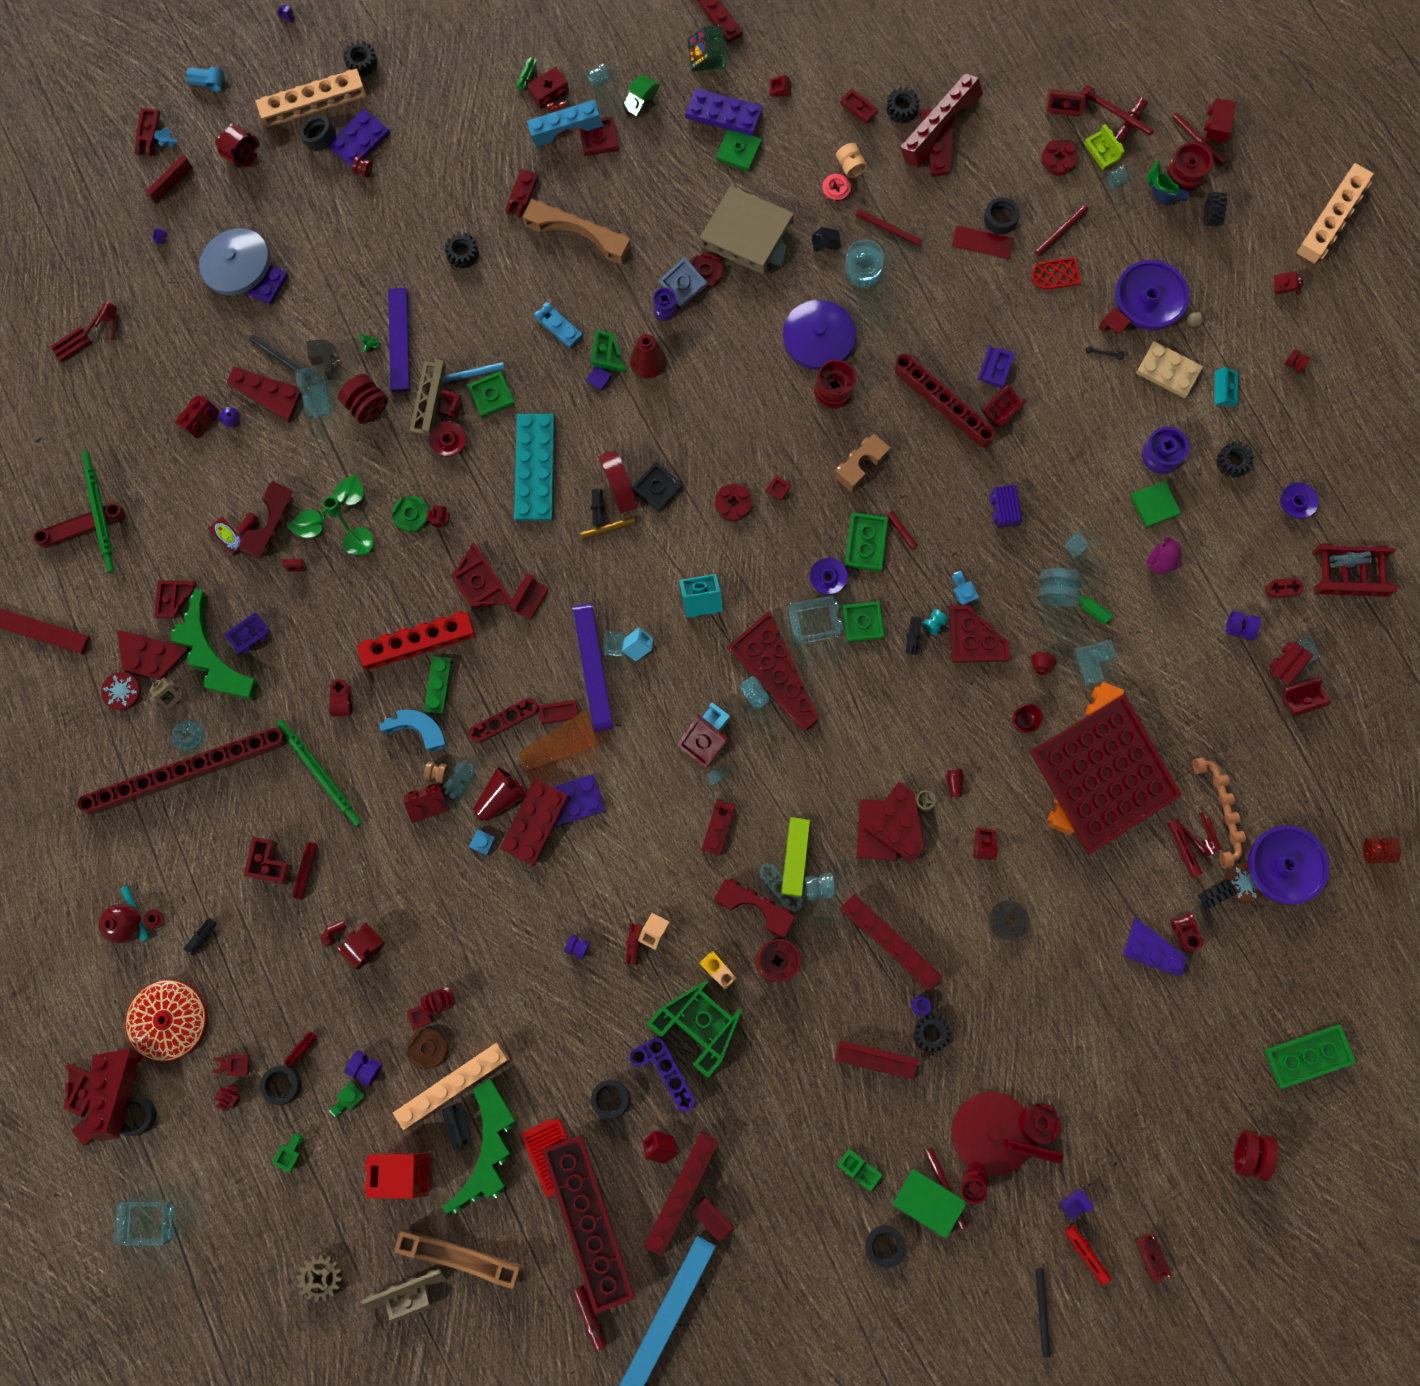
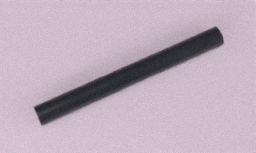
M252 334L249 337V341L305 379L310 377L311 373Z
M1035 1269L1042 1357L1049 1358L1051 1353L1044 1269Z

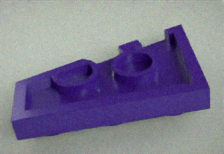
M1134 918L1122 956L1181 977L1187 957L1137 918Z

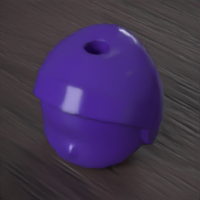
M226 407L220 412L219 419L224 426L232 428L239 424L240 415L235 408Z

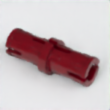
M629 923L628 941L625 943L627 946L625 963L637 965L639 947H641L638 939L641 934L642 925Z

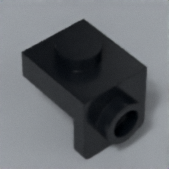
M821 227L812 234L813 251H818L822 247L838 250L841 247L839 230Z

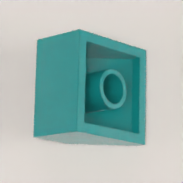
M716 574L679 580L686 617L694 618L704 614H717L723 611L721 591Z

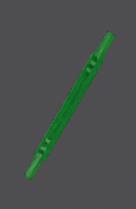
M83 451L82 458L85 467L83 472L101 556L104 557L107 573H114L113 550L95 468L92 467L89 451Z
M283 719L279 720L276 724L287 737V742L341 812L348 816L355 827H359L362 821L352 810V805L298 735L291 731Z

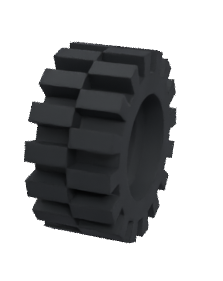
M356 41L357 44L355 45L352 42L351 47L347 45V50L344 49L343 58L348 70L357 69L360 77L361 74L367 76V72L371 74V69L375 70V65H377V58L373 47L369 43L366 45L365 41H362V44H360V41ZM357 56H367L362 62L354 61Z
M900 87L898 91L895 89L893 93L889 94L886 110L891 120L895 118L897 123L898 120H901V123H904V120H906V123H908L910 119L913 120L917 115L919 97L917 98L916 93L913 94L912 89L907 91L908 88L905 87V90H902V87ZM906 102L909 104V108L900 109L896 106V103Z
M1210 192L1208 194L1203 217L1206 226H1222L1226 216L1225 212L1227 211L1226 193Z
M458 232V236L453 234L452 239L448 238V243L445 242V253L450 264H453L454 267L457 268L459 265L460 269H463V265H466V268H469V263L474 265V260H478L477 243L470 234L467 236V233L463 232V236H461V233ZM460 246H467L469 248L468 252L464 255H457L455 250Z
M1233 441L1223 447L1216 459V462H1219L1217 467L1222 468L1220 470L1221 473L1225 471V476L1228 477L1231 474V478L1235 476L1238 478L1251 468L1254 462L1252 460L1254 454L1250 455L1252 449L1247 450V444L1243 447V442L1237 444L1236 441ZM1229 455H1238L1242 463L1238 466L1233 465L1229 461Z
M1227 879L1197 896L1205 910L1231 898L1238 892L1230 879Z
M925 1016L914 1027V1040L924 1051L938 1052L948 1046L949 1040H951L949 1024L939 1016ZM929 1026H935L940 1031V1037L935 1042H931L925 1037V1030Z

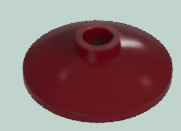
M441 422L431 430L429 444L436 454L443 457H451L457 455L464 448L466 434L463 428L455 422ZM448 439L452 440L449 444L445 443Z

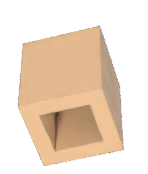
M652 913L643 927L638 941L656 950L666 932L669 921Z

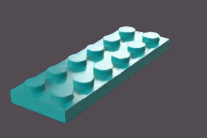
M517 414L515 521H552L554 414Z

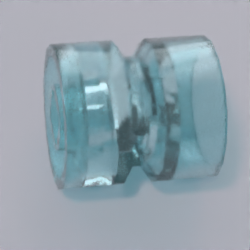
M831 872L822 873L819 877L815 875L804 877L808 902L820 900L821 896L825 899L836 897V889Z

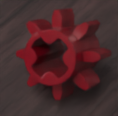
M434 505L432 510H427L426 518L427 521H430L431 526L442 528L445 523H449L450 514L446 512V507Z
M228 1085L226 1088L221 1087L214 1098L218 1102L216 1107L223 1111H228L229 1108L233 1110L241 1098L237 1094L239 1089Z

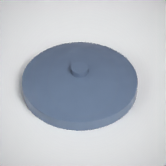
M244 228L227 230L213 238L202 252L199 264L201 277L213 291L219 294H242L254 288L266 275L271 259L270 250L263 238L252 230Z

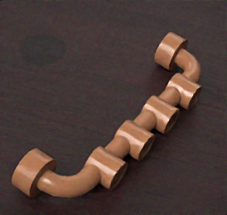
M1203 757L1193 759V769L1196 774L1205 773L1208 768L1214 775L1213 783L1218 789L1219 804L1223 807L1224 821L1230 831L1229 839L1235 849L1234 854L1230 852L1220 853L1219 861L1224 869L1234 866V862L1241 858L1243 853L1241 843L1246 841V836L1243 831L1237 830L1236 824L1240 823V816L1238 812H1232L1231 805L1235 803V798L1232 793L1227 794L1225 788L1230 783L1229 777L1226 774L1222 775L1219 767L1214 762L1205 761Z

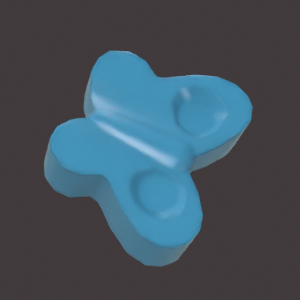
M163 128L161 131L157 130L154 137L159 140V145L175 147L177 140L170 137L171 131L169 128Z

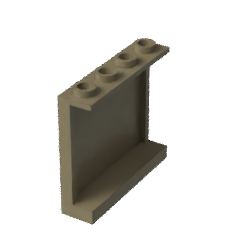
M730 186L700 236L701 247L764 275L767 271V262L789 224H794V213L787 208L783 209L776 206L773 202L764 201L756 195H750L740 188Z

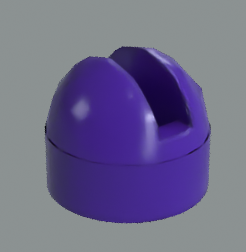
M155 228L153 242L158 244L165 243L167 239L164 237H168L167 233L162 229Z

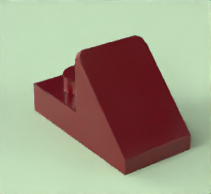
M976 828L973 858L996 860L997 842L995 830Z

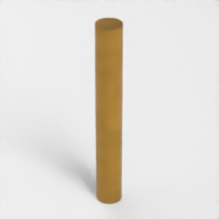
M634 517L581 532L580 535L582 540L634 525L636 522Z

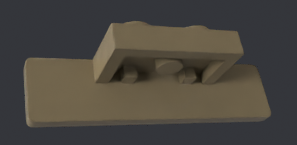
M441 1270L428 1271L424 1276L411 1278L404 1284L394 1285L387 1288L384 1292L369 1295L361 1301L362 1306L367 1311H371L386 1305L389 1321L394 1323L431 1308L427 1288L445 1281L446 1277Z

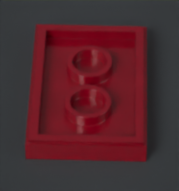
M860 799L856 858L896 861L895 851L864 830L884 801Z

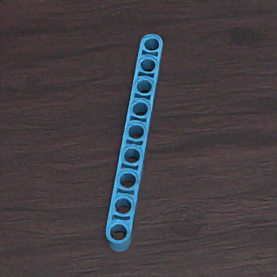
M697 1235L619 1386L645 1385L715 1249V1245Z

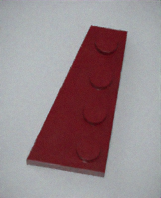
M933 109L920 111L921 123ZM955 114L942 127L928 157L931 177L949 175Z
M234 366L226 382L228 386L253 399L256 403L269 409L275 415L282 417L288 423L292 419L303 392L300 387Z

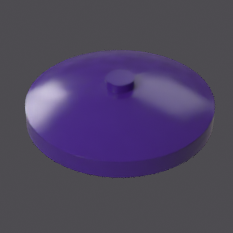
M1145 260L1131 265L1122 273L1115 287V303L1118 310L1131 320L1130 323L1145 330H1161L1170 327L1181 318L1189 302L1188 285L1181 273L1171 265L1157 260Z
M812 300L797 306L788 315L783 328V343L789 356L799 365L812 370H819L827 361H845L853 350L856 337L854 322L846 310L826 300Z
M1286 825L1265 831L1254 841L1248 856L1249 874L1254 885L1265 897L1279 904L1297 905L1313 899L1322 891L1328 879L1329 863L1323 846L1311 833L1299 827Z

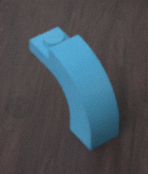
M399 710L396 711L397 719L394 717L387 718L383 723L379 724L380 730L384 735L404 729H414L420 732L423 736L426 750L429 753L448 748L440 727L433 719L422 712Z

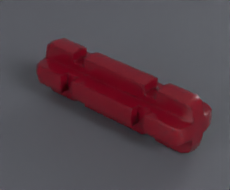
M308 1031L304 1035V1039L300 1040L291 1051V1055L285 1058L284 1063L287 1066L294 1067L298 1062L297 1059H300L310 1048V1044L315 1042L317 1036L313 1032Z

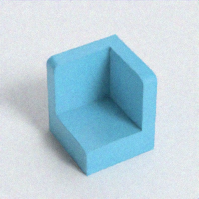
M639 627L624 638L622 651L634 661H637L652 650L653 637Z
M714 703L709 705L708 711L703 716L705 720L720 732L730 720V716Z

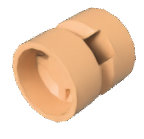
M856 143L846 144L837 151L836 157L842 165L847 178L857 177L867 169V164L861 156Z

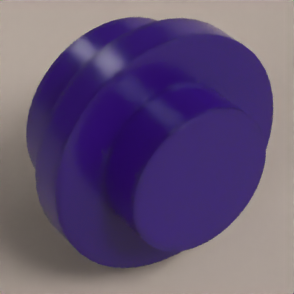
M923 995L914 998L912 1001L914 1013L919 1016L929 1014L932 1009L931 1000Z

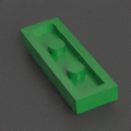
M432 656L424 713L444 715L452 665L451 658Z

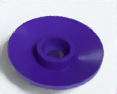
M1292 483L1282 491L1280 503L1283 510L1289 516L1303 519L1311 516L1316 511L1318 496L1309 485Z
M823 558L812 566L810 582L815 590L822 594H835L846 585L847 570L840 561L833 558ZM825 576H830L832 579L826 581Z

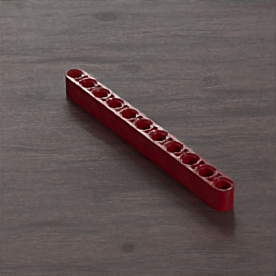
M277 728L261 731L85 794L78 799L77 807L80 811L90 815L104 812L282 748L286 744V736ZM279 734L278 741L272 742L273 736ZM261 741L260 747L254 749L255 742ZM242 747L241 754L236 756L235 751ZM223 754V760L217 762V757ZM205 761L204 767L199 769V763ZM186 767V773L180 776V770ZM167 774V780L161 782L162 776ZM149 781L148 787L143 789V783ZM130 787L129 794L124 796V790ZM111 794L110 801L105 802L106 796ZM92 801V806L87 809V803Z

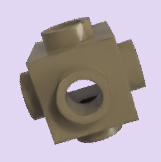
M165 678L154 682L149 690L152 694V701L157 706L162 705L166 710L182 698L177 691L180 688L172 680L168 682Z

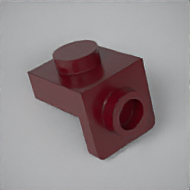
M1297 271L1274 275V292L1276 295L1293 291L1297 295L1301 294V288L1304 286L1303 278L1299 277Z

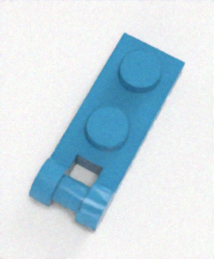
M545 302L542 305L543 308L533 314L534 317L571 349L583 337V334L548 302ZM547 313L551 315L548 319L544 317Z

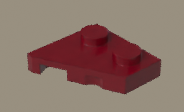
M158 580L154 617L156 619H176L197 583L195 581Z

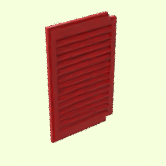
M551 1118L520 1133L546 1198L556 1195L542 1149L569 1139L561 1119L554 1121V1118Z

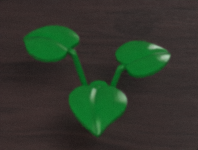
M356 474L341 481L333 490L332 496H328L323 500L322 517L317 511L306 510L298 514L293 521L287 524L288 528L295 535L306 539L315 538L322 532L321 524L324 523L327 513L331 517L337 516L349 533L342 540V547L346 553L354 556L366 555L373 548L371 533L364 527H357L352 532L340 514V506L344 504L354 506L364 497V489Z

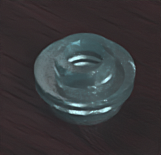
M714 768L706 774L708 778L705 781L709 782L711 786L724 777L722 770Z

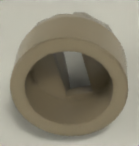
M1191 313L1187 317L1188 325L1200 327L1201 313Z

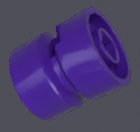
M660 288L653 295L654 314L658 319L666 321L674 318L676 315V294L670 288Z
M1233 610L1227 620L1225 632L1228 635L1236 637L1241 635L1244 639L1254 641L1259 632L1261 618L1253 615L1245 616L1244 613Z
M357 1050L349 1060L344 1073L352 1078L358 1077L359 1082L370 1087L378 1077L383 1064L374 1058L369 1060L367 1054Z

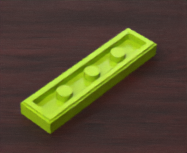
M791 817L789 820L782 895L802 896L810 820Z

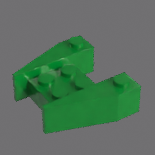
M707 980L661 1007L646 1024L661 1039L676 1024L705 1050L692 1066L706 1079L710 1077L722 1062L741 1013L739 1009L731 1017L702 992L708 985Z

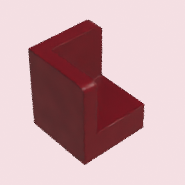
M1114 307L1103 318L1099 328L1104 332L1110 327L1117 334H1120L1128 328L1131 320Z
M442 390L443 400L438 413L456 420L463 404L460 395Z
M654 1131L643 1141L647 1160L666 1164L677 1154L674 1136Z

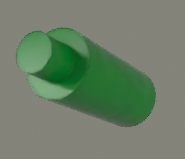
M1081 594L1077 599L1082 604L1080 607L1103 625L1113 616V614L1091 597L1085 598Z

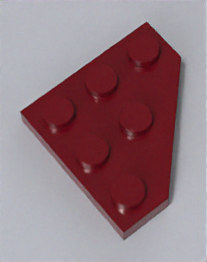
M969 605L949 606L952 663L1010 661L1009 641L1004 636L1002 637Z
M898 781L864 830L911 864L923 850L924 844L915 793Z

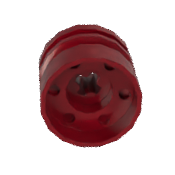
M831 360L824 363L818 371L814 386L816 400L822 406L831 409L845 406L849 402L856 384L854 369L849 363L842 360Z
M359 374L351 378L344 384L338 394L339 402L347 410H350L352 416L360 424L374 420L383 412L388 404V397L379 387H376V384L367 374Z
M784 939L772 940L763 944L755 957L757 971L765 980L770 982L787 981L793 978L799 970L801 964L800 954L791 942ZM775 956L777 959H781V962L778 963L779 967L776 964H772Z

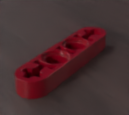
M526 698L472 726L469 730V737L475 743H482L537 714L538 704L534 699ZM527 703H530V705L534 704L532 711L528 709L523 711L524 716H521L520 711L517 709L520 707L521 710L527 708ZM509 712H517L518 717L515 721L507 719ZM494 720L500 721L501 724L497 730L490 728V723ZM484 725H486L490 732L489 734L486 731L482 732L481 738L473 737L476 730H479V732L485 730Z

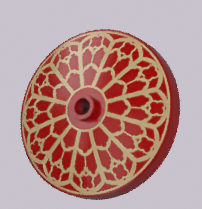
M175 980L154 982L143 988L129 1005L125 1020L127 1037L133 1048L150 1060L167 1062L183 1058L191 1053L204 1037L208 1023L206 1004L201 995L186 983Z

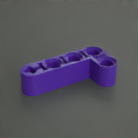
M654 1038L632 1050L630 1053L631 1063L635 1066H643L653 1060L679 1110L690 1111L694 1106V1097L665 1042L660 1038ZM659 1041L663 1046L662 1051L654 1053L651 1049L652 1043ZM637 1051L644 1053L645 1059L642 1063L634 1061L633 1057ZM665 1059L670 1060L672 1063L671 1070L667 1072L661 1069V1062ZM673 1078H679L682 1082L681 1087L677 1090L672 1089L670 1086V1081ZM685 1088L687 1092L683 1093L685 1098L691 1099L689 1107L681 1106V1096L679 1095L676 1098L674 1093L681 1092Z

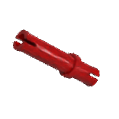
M1075 1224L1068 1226L1064 1233L1074 1245L1073 1249L1075 1252H1079L1100 1282V1285H1105L1112 1277L1089 1247L1088 1240L1084 1239L1077 1230Z

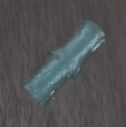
M1369 551L1360 553L1347 552L1345 555L1331 556L1330 561L1338 562L1330 563L1332 568L1341 566L1354 567L1356 564L1371 563L1372 557L1364 558L1371 556Z

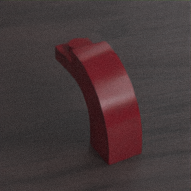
M613 451L599 456V462L605 472L620 514L638 508L619 454Z

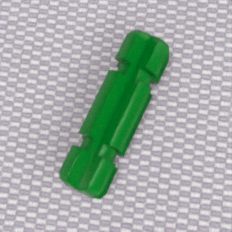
M532 57L527 59L526 66H524L516 83V88L521 91L526 89L527 82H529L537 65V61Z

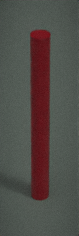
M1177 112L1172 116V119L1197 143L1203 144L1210 150L1213 158L1221 166L1226 162V159Z
M1083 205L1034 251L1035 254L1040 256L1088 211V207Z
M860 209L856 212L855 216L918 247L922 242L921 239Z
M933 1149L926 1150L925 1153L939 1184L952 1192ZM962 1212L957 1219L960 1229L967 1227Z

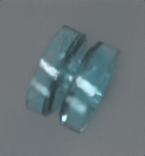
M1064 568L1042 570L1039 580L1042 586L1038 589V600L1053 606L1068 607L1078 605L1081 598V592L1078 589L1082 586V574Z

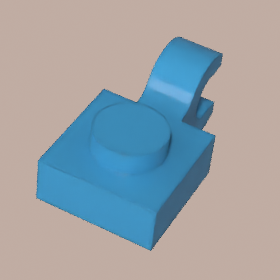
M961 571L953 574L952 579L957 586L953 589V592L960 606L977 600L979 596L972 582L965 583Z

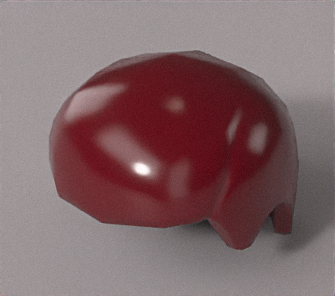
M1030 703L1019 706L1012 715L1013 727L1018 732L1024 734L1038 730L1040 723L1043 721L1041 709L1037 705Z

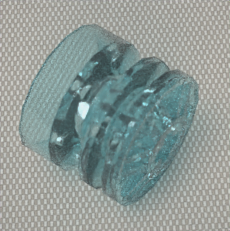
M863 239L854 242L848 248L845 260V273L849 282L857 287L866 288L879 281L884 264V253L879 244L872 240Z

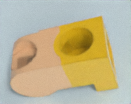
M711 951L699 963L724 990L737 979L714 951Z

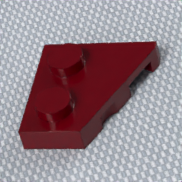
M67 1063L66 1070H69L68 1082L65 1083L66 1097L64 1099V1109L80 1117H85L89 1109L91 1073Z

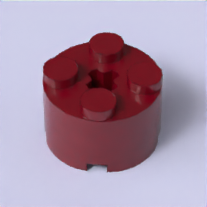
M233 123L215 141L219 155L238 168L250 166L257 157L256 148H259L257 137Z
M367 922L358 928V932L353 930L345 938L347 942L341 944L336 950L356 970L366 965L374 954L376 955L385 945L383 939Z

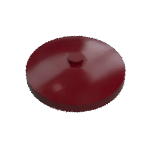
M983 1092L967 1099L957 1110L951 1128L953 1146L960 1159L969 1168H981L989 1176L1005 1175L1019 1168L1028 1156L1010 1152L1006 1149L1008 1140L1033 1145L1022 1130L1021 1121L1025 1108L1014 1098L999 1092Z

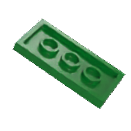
M1341 1024L1263 1050L1278 1089H1283L1356 1063Z

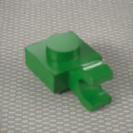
M350 1081L336 1096L340 1101L329 1112L334 1117H338L346 1107L352 1111L366 1095Z
M298 1133L296 1135L293 1134L288 1146L285 1144L280 1146L272 1164L291 1173L301 1155L296 1150L304 1137Z

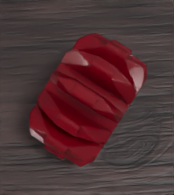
M441 988L420 998V1006L425 1015H435L454 1007L456 1004L455 997L450 988Z

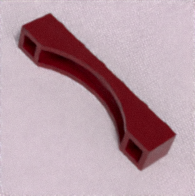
M965 73L902 144L900 148L905 163L919 168L930 156L934 142L945 123L956 112L965 107L973 106L983 95V91L978 77Z
M855 894L839 909L854 925L882 947L926 992L931 991L942 979L943 976Z
M702 1131L700 1132L644 1244L646 1249L661 1257L663 1256L719 1140Z

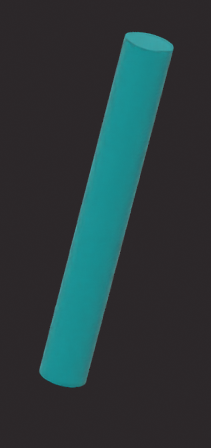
M129 886L120 888L126 904L132 905L137 909ZM141 919V922H139V928H141L139 937L141 942H146L149 940V937Z

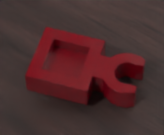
M228 1055L227 1061L224 1058L213 1059V1061L221 1063L219 1069H213L214 1073H222L227 1070L226 1076L249 1075L250 1055Z

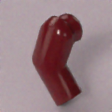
M341 920L326 928L321 936V942H323L325 947L331 946L334 943L332 938L334 934L346 929L344 921Z

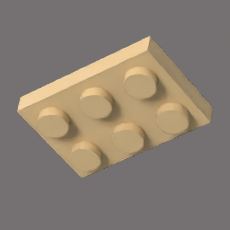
M1153 341L1136 374L1186 398L1203 366Z

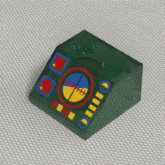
M722 25L703 27L687 39L691 72L726 68Z

